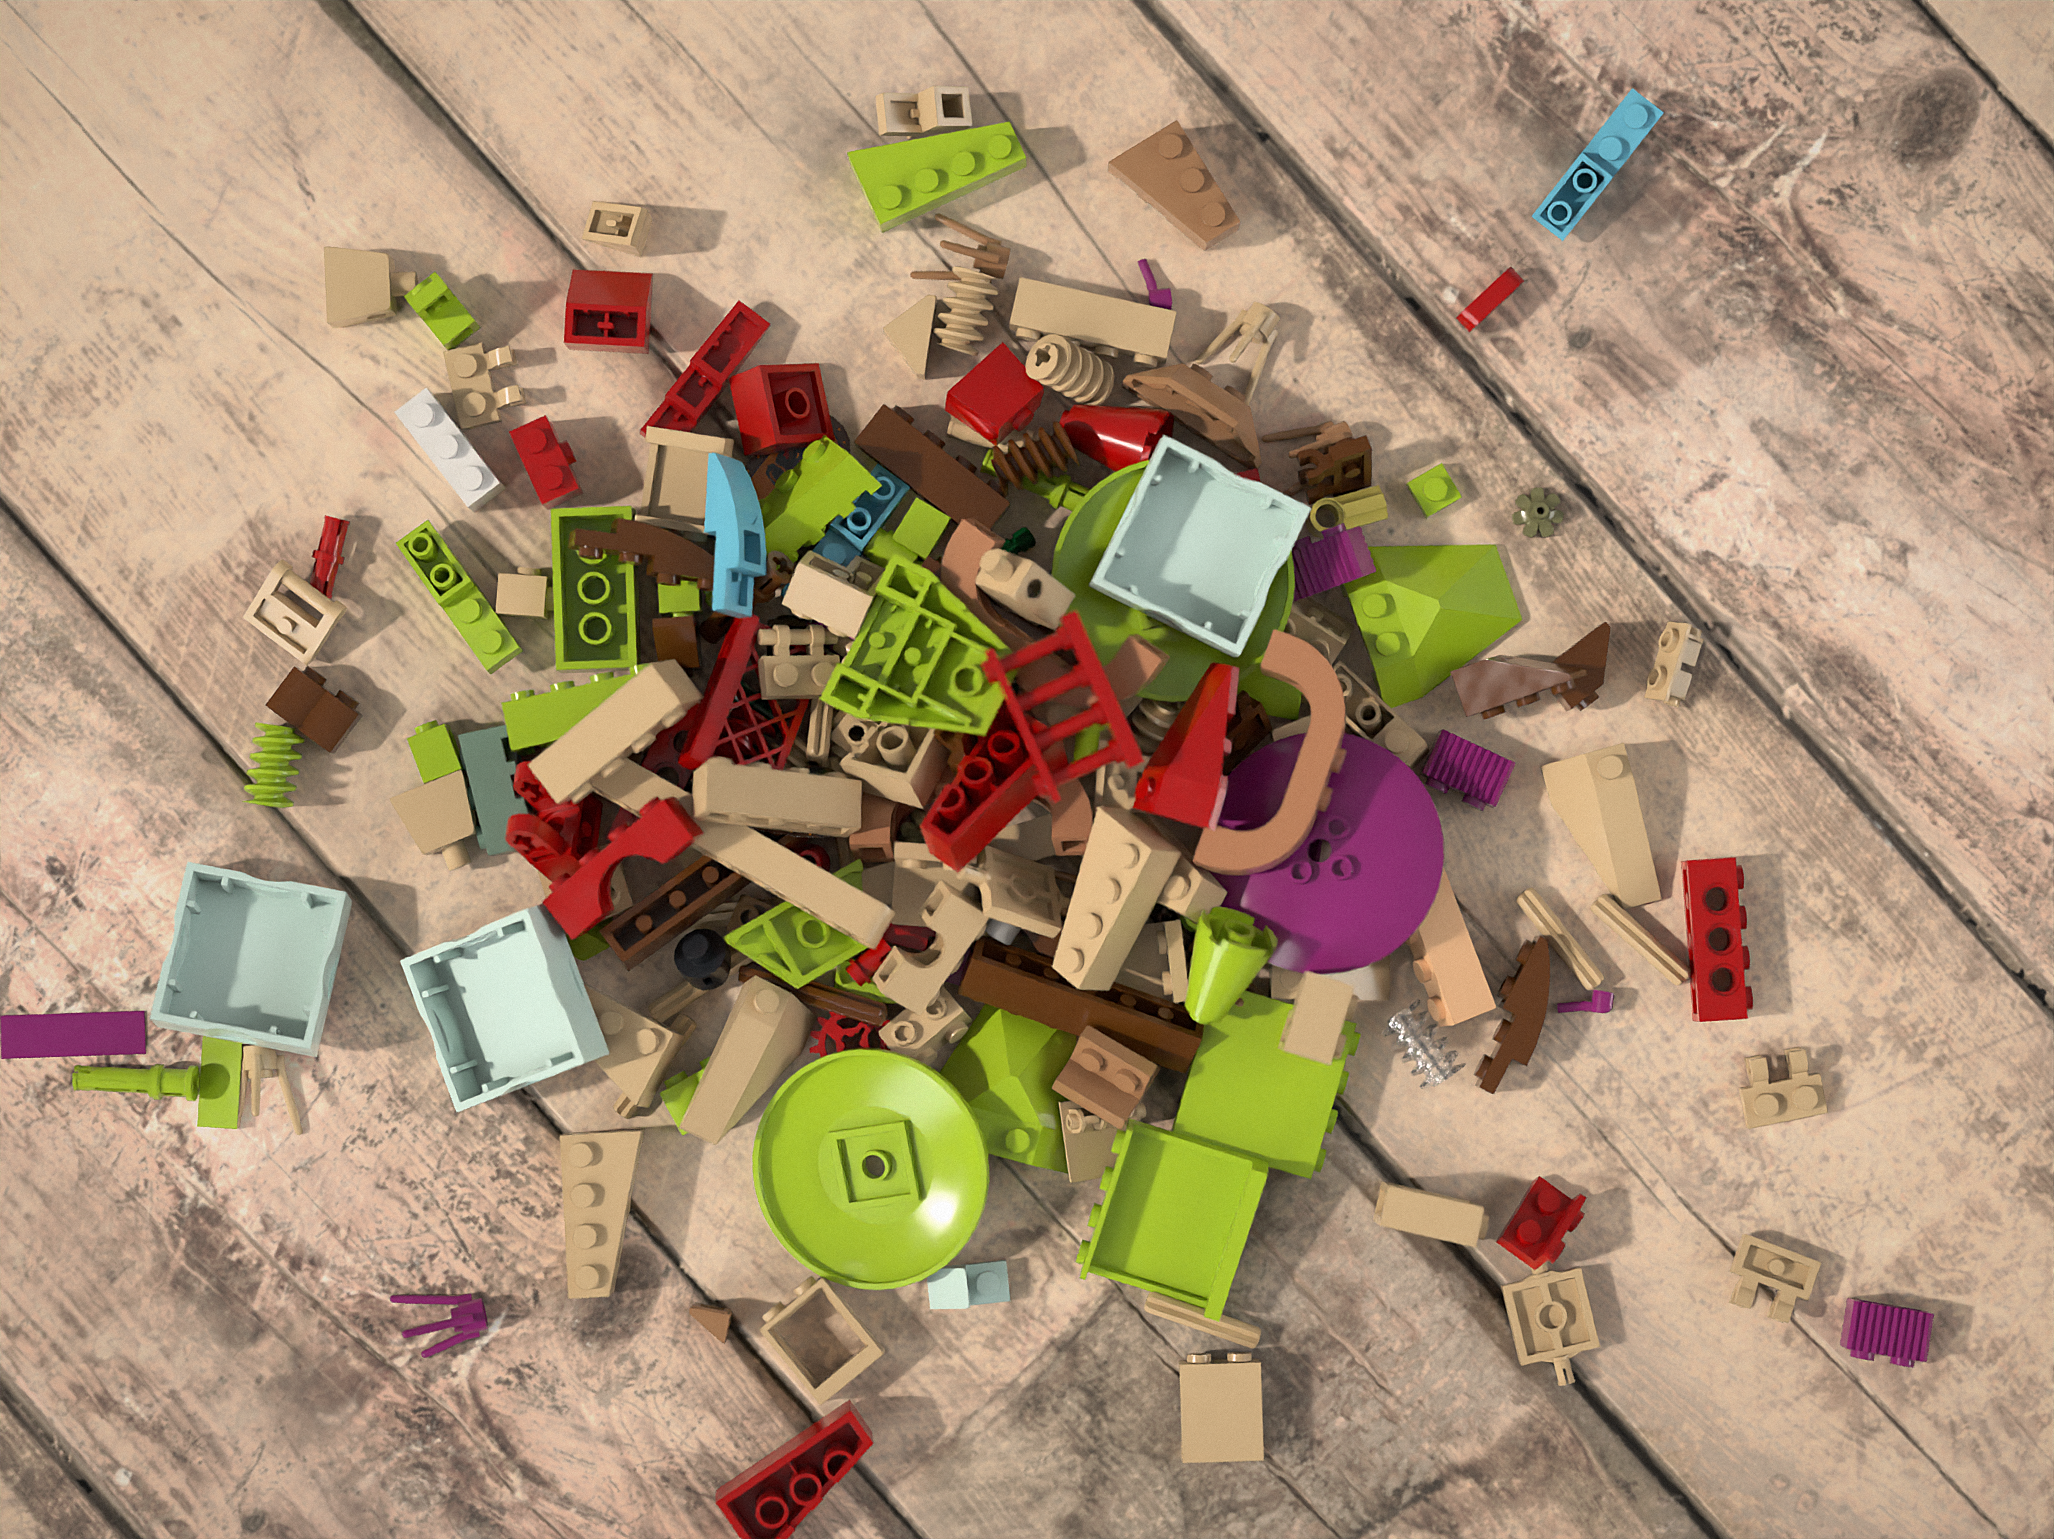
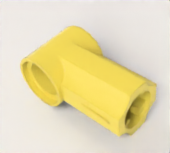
M1377 485L1334 498H1322L1316 501L1311 507L1305 523L1308 531L1314 537L1323 539L1321 531L1328 528L1320 526L1316 521L1315 514L1319 509L1330 510L1335 517L1334 526L1344 523L1347 530L1383 521L1389 517L1384 494L1380 486Z

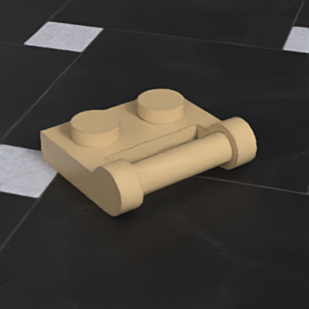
M282 559L268 575L243 618L307 666L314 661L332 630L346 613L347 607L338 600L335 602L331 601L292 571L293 566ZM281 584L324 615L321 621H318L278 591Z

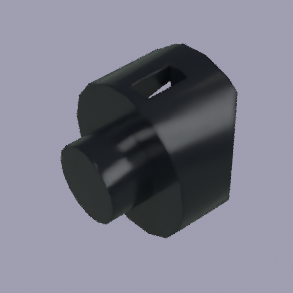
M706 928L696 929L687 933L678 942L674 951V962L683 978L693 987L702 991L713 990L723 985L728 979L731 968V952L724 939L717 932Z

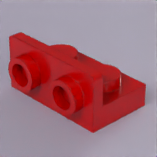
M1538 1176L1531 1183L1496 1240V1243L1534 1270L1547 1261L1553 1264L1566 1246L1561 1241L1567 1231L1573 1232L1583 1219L1585 1213L1580 1209L1587 1197L1579 1193L1571 1199Z

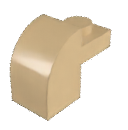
M932 86L919 93L883 92L875 96L879 136H906L907 140H914L972 127L968 86Z

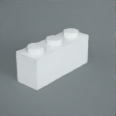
M427 388L394 412L462 501L473 512H476L506 489L434 394Z

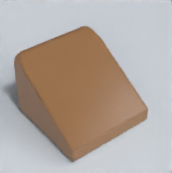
M695 1302L690 1307L689 1314L720 1342L725 1344L728 1339L733 1311L728 1308Z

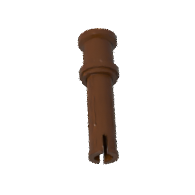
M771 551L767 554L766 575L754 577L752 609L758 604L769 603L775 597L776 590L782 584H789L796 568L788 556L782 552ZM715 611L708 619L701 623L699 632L707 642L717 644L727 633L734 617Z

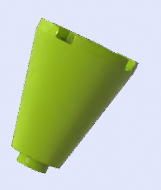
M1212 907L1210 914H1206L1205 910L1200 914L1196 929L1185 1007L1190 1012L1191 1018L1201 1024L1210 1025L1212 1022L1222 1021L1276 949L1277 938L1267 926H1265L1263 932L1252 926L1255 918L1248 914L1224 907Z

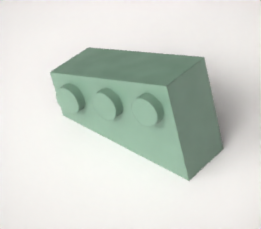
M506 725L459 734L461 762L464 771L468 773L471 785L468 787L469 801L472 810H477L480 825L476 826L479 847L481 850L487 849L488 856L516 852L505 841L508 818L520 813L534 815L532 805L513 788L516 766L523 762L522 756L511 751Z

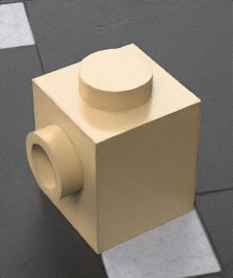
M519 567L517 574L499 573L495 613L504 617L548 620L549 610L554 611L552 580L547 576H541L542 570L536 568Z

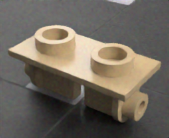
M1667 623L1666 629L1662 632L1659 639V651L1654 667L1647 677V689L1644 698L1660 700L1666 705L1677 708L1680 701H1685L1692 674L1680 669L1682 663L1695 667L1704 639L1700 638L1702 630L1693 628L1691 624Z

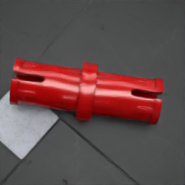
M325 515L318 550H313L312 558H315L309 584L327 598L332 599L339 564L343 565L345 559L341 554L350 521Z

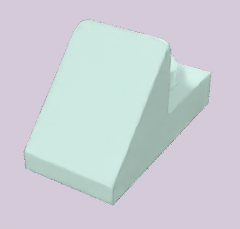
M1006 1260L944 1266L936 1273L927 1277L930 1309H967L971 1305L1010 1301Z

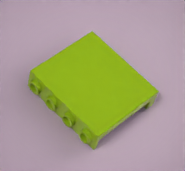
M1244 991L1240 996L1244 1002L1243 1006L1238 1007L1234 1004L1222 1021L1212 1022L1210 1025L1204 1024L1202 1041L1191 1061L1171 1131L1268 1161L1271 1168L1311 1179L1313 1171L1320 1173L1323 1167L1327 1150L1320 1147L1325 1132L1332 1134L1338 1111L1332 1109L1336 1093L1343 1095L1349 1072L1343 1070L1347 1055H1355L1361 1033L1355 1032L1357 1023L1344 1020L1340 1033L1347 1036L1340 1059L1333 1057L1331 1065L1278 1049L1289 1010H1293L1294 1005Z
M1129 1118L1126 1130L1118 1129L1114 1138L1111 1152L1118 1154L1114 1167L1106 1166L1099 1189L1106 1191L1102 1204L1094 1202L1087 1226L1094 1228L1090 1241L1082 1239L1075 1263L1082 1264L1080 1279L1085 1280L1087 1273L1090 1272L1150 1292H1156L1204 1308L1205 1318L1219 1322L1268 1176L1269 1162Z

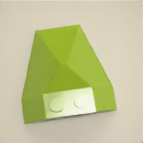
M1496 544L1369 546L1368 550L1371 552L1370 557L1373 559L1376 572L1340 585L1344 598L1348 597L1374 671L1371 674L1379 697L1390 708L1424 697L1451 676V671L1464 666L1523 620Z
M893 553L875 589L877 597L843 664L837 663L820 700L859 719L986 736L1004 697L997 683L990 685L980 665L981 662L986 660L983 652L993 648L998 659L1013 652L986 625L974 616L931 571ZM1019 668L1005 674L1010 686Z
M985 1004L939 1074L958 1090L970 1106L983 1133L988 1154L1068 1174L1059 1102L1071 1100L1054 1091L1052 1087L1056 1078L1072 1056L1076 1047V1035L1050 1028L1040 1022L1020 1015H1013L1006 1010Z

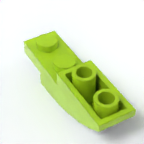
M426 520L396 542V545L431 595L446 612L489 674L494 673L523 652L505 626L502 618L495 613L496 610L429 520Z

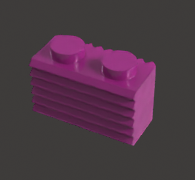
M1342 523L1321 531L1324 539L1312 543L1310 536L1294 542L1291 549L1295 577L1294 602L1376 572L1373 559L1370 557L1371 552L1368 550V544L1365 542V536L1362 534L1360 526L1347 530L1345 524Z
M1442 729L1438 732L1419 774L1427 778L1426 786L1443 794H1447L1449 788L1464 795L1461 802L1477 810L1484 811L1486 805L1491 808L1496 807L1516 763Z
M1847 1298L1840 1346L1850 1349V1357L1874 1361L1875 1354L1891 1356V1364L1914 1368L1915 1361L1927 1362L1934 1314L1924 1310Z

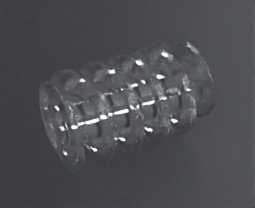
M1418 998L1387 1020V1026L1381 1034L1383 1037L1393 1034L1397 1035L1391 1048L1393 1050L1403 1047L1407 1049L1400 1061L1406 1063L1415 1060L1416 1064L1411 1070L1410 1075L1425 1074L1426 1077L1419 1086L1422 1090L1439 1085L1462 1069L1466 1063L1452 1065L1458 1056V1052L1456 1050L1443 1052L1449 1039L1447 1037L1433 1038L1438 1032L1439 1026L1438 1024L1424 1026L1430 1013L1428 1011L1414 1012L1421 1001Z

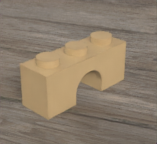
M942 879L918 912L927 926L936 931L933 944L927 950L917 954L905 952L899 947L894 946L872 977L882 994L919 1016L926 1007L931 1006L937 1000L942 984L949 974H953L959 969L964 959V953L973 941L978 940L983 935L987 927V921L990 918L984 916L983 907L978 901Z

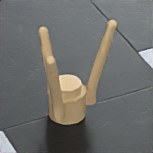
M1253 302L1248 311L1241 310L1235 321L1205 348L1195 359V363L1198 365L1202 364L1241 326L1240 333L1243 337L1229 357L1231 363H1235L1250 341L1260 344L1263 339L1262 347L1244 394L1247 398L1244 403L1249 405L1271 345L1279 334L1274 328L1280 321V317L1267 306L1259 302Z
M255 1045L244 1046V1057H242L237 1129L240 1127L248 1078L252 1079V1115L258 1116L260 1113L261 1079L273 1078V1070H276L294 1131L297 1135H301L303 1129L285 1070V1055H276V1049Z

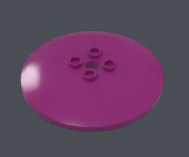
M1307 733L1295 734L1272 742L1251 754L1228 776L1227 790L1217 821L1218 826L1239 832L1253 831L1267 825L1278 814ZM1346 733L1340 747L1346 750L1343 765L1339 774L1331 773L1327 787L1333 789L1326 812L1318 811L1314 825L1302 845L1282 863L1259 873L1226 875L1209 871L1227 891L1220 907L1248 914L1255 918L1252 926L1262 932L1265 926H1267L1277 938L1276 949L1267 962L1280 968L1303 974L1304 971L1318 975L1347 973L1367 967L1393 953L1417 931L1433 906L1443 875L1445 857L1442 826L1437 809L1423 783L1412 769L1389 750L1367 739ZM1316 840H1325L1331 846V854L1323 862H1314L1309 857V847Z

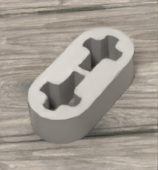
M989 918L985 931L1000 942L1010 945L1022 928Z

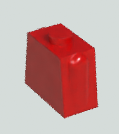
M1002 342L947 391L945 411L992 444L999 445L1015 429L1020 432L1031 422L1034 412L1041 406L1044 388L1039 381L1028 376L1026 367Z

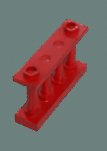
M1076 610L1058 618L1061 626L1056 628L1057 633L1000 659L997 658L994 649L991 648L983 652L986 660L980 663L989 684H998L1038 772L1031 777L1041 799L1048 796L1051 803L1062 800L1057 787L1115 761L1116 764L1123 762L1126 769H1130L1145 762ZM1062 648L1065 651L1073 650L1079 663L1073 666L1074 671L1015 697L1005 674ZM1081 686L1082 689L1090 688L1096 701L1090 704V709L1032 735L1022 713L1023 711L1076 687ZM1097 723L1100 727L1105 724L1107 725L1113 738L1107 742V747L1049 773L1039 751L1040 749Z

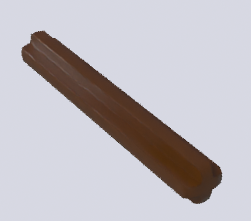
M754 962L747 966H740L738 971V981L741 984H744L756 975L792 993L801 1003L861 1022L881 1026L887 1018L888 1006L869 998L814 981L797 989L768 969Z

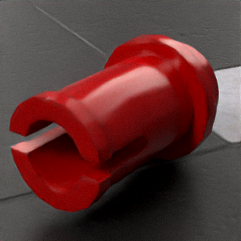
M881 937L875 949L868 948L855 960L850 958L848 961L851 964L845 970L860 987L866 982L870 985L872 983L870 978L874 976L892 948Z

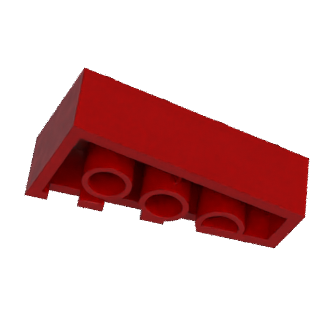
M1003 700L986 736L977 735V744L969 756L964 755L957 766L959 772L951 784L945 785L920 825L929 853L957 873H960L1039 794L1031 777L1038 772L1005 700ZM1022 712L1032 735L1048 728L1026 712ZM1062 740L1039 750L1049 773L1069 764Z
M849 1399L718 1488L715 1494V1503L740 1539H788L810 1511H813L822 1502L823 1497L847 1474L874 1444L873 1433Z

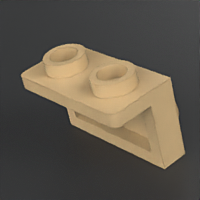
M942 985L937 1000L931 1006L926 1007L920 1016L906 1008L879 1030L878 1034L891 1051L910 1056L926 1065H930L938 1055L936 1052L948 1042L952 1044L958 1041L967 1033V1026L973 1022V1019Z

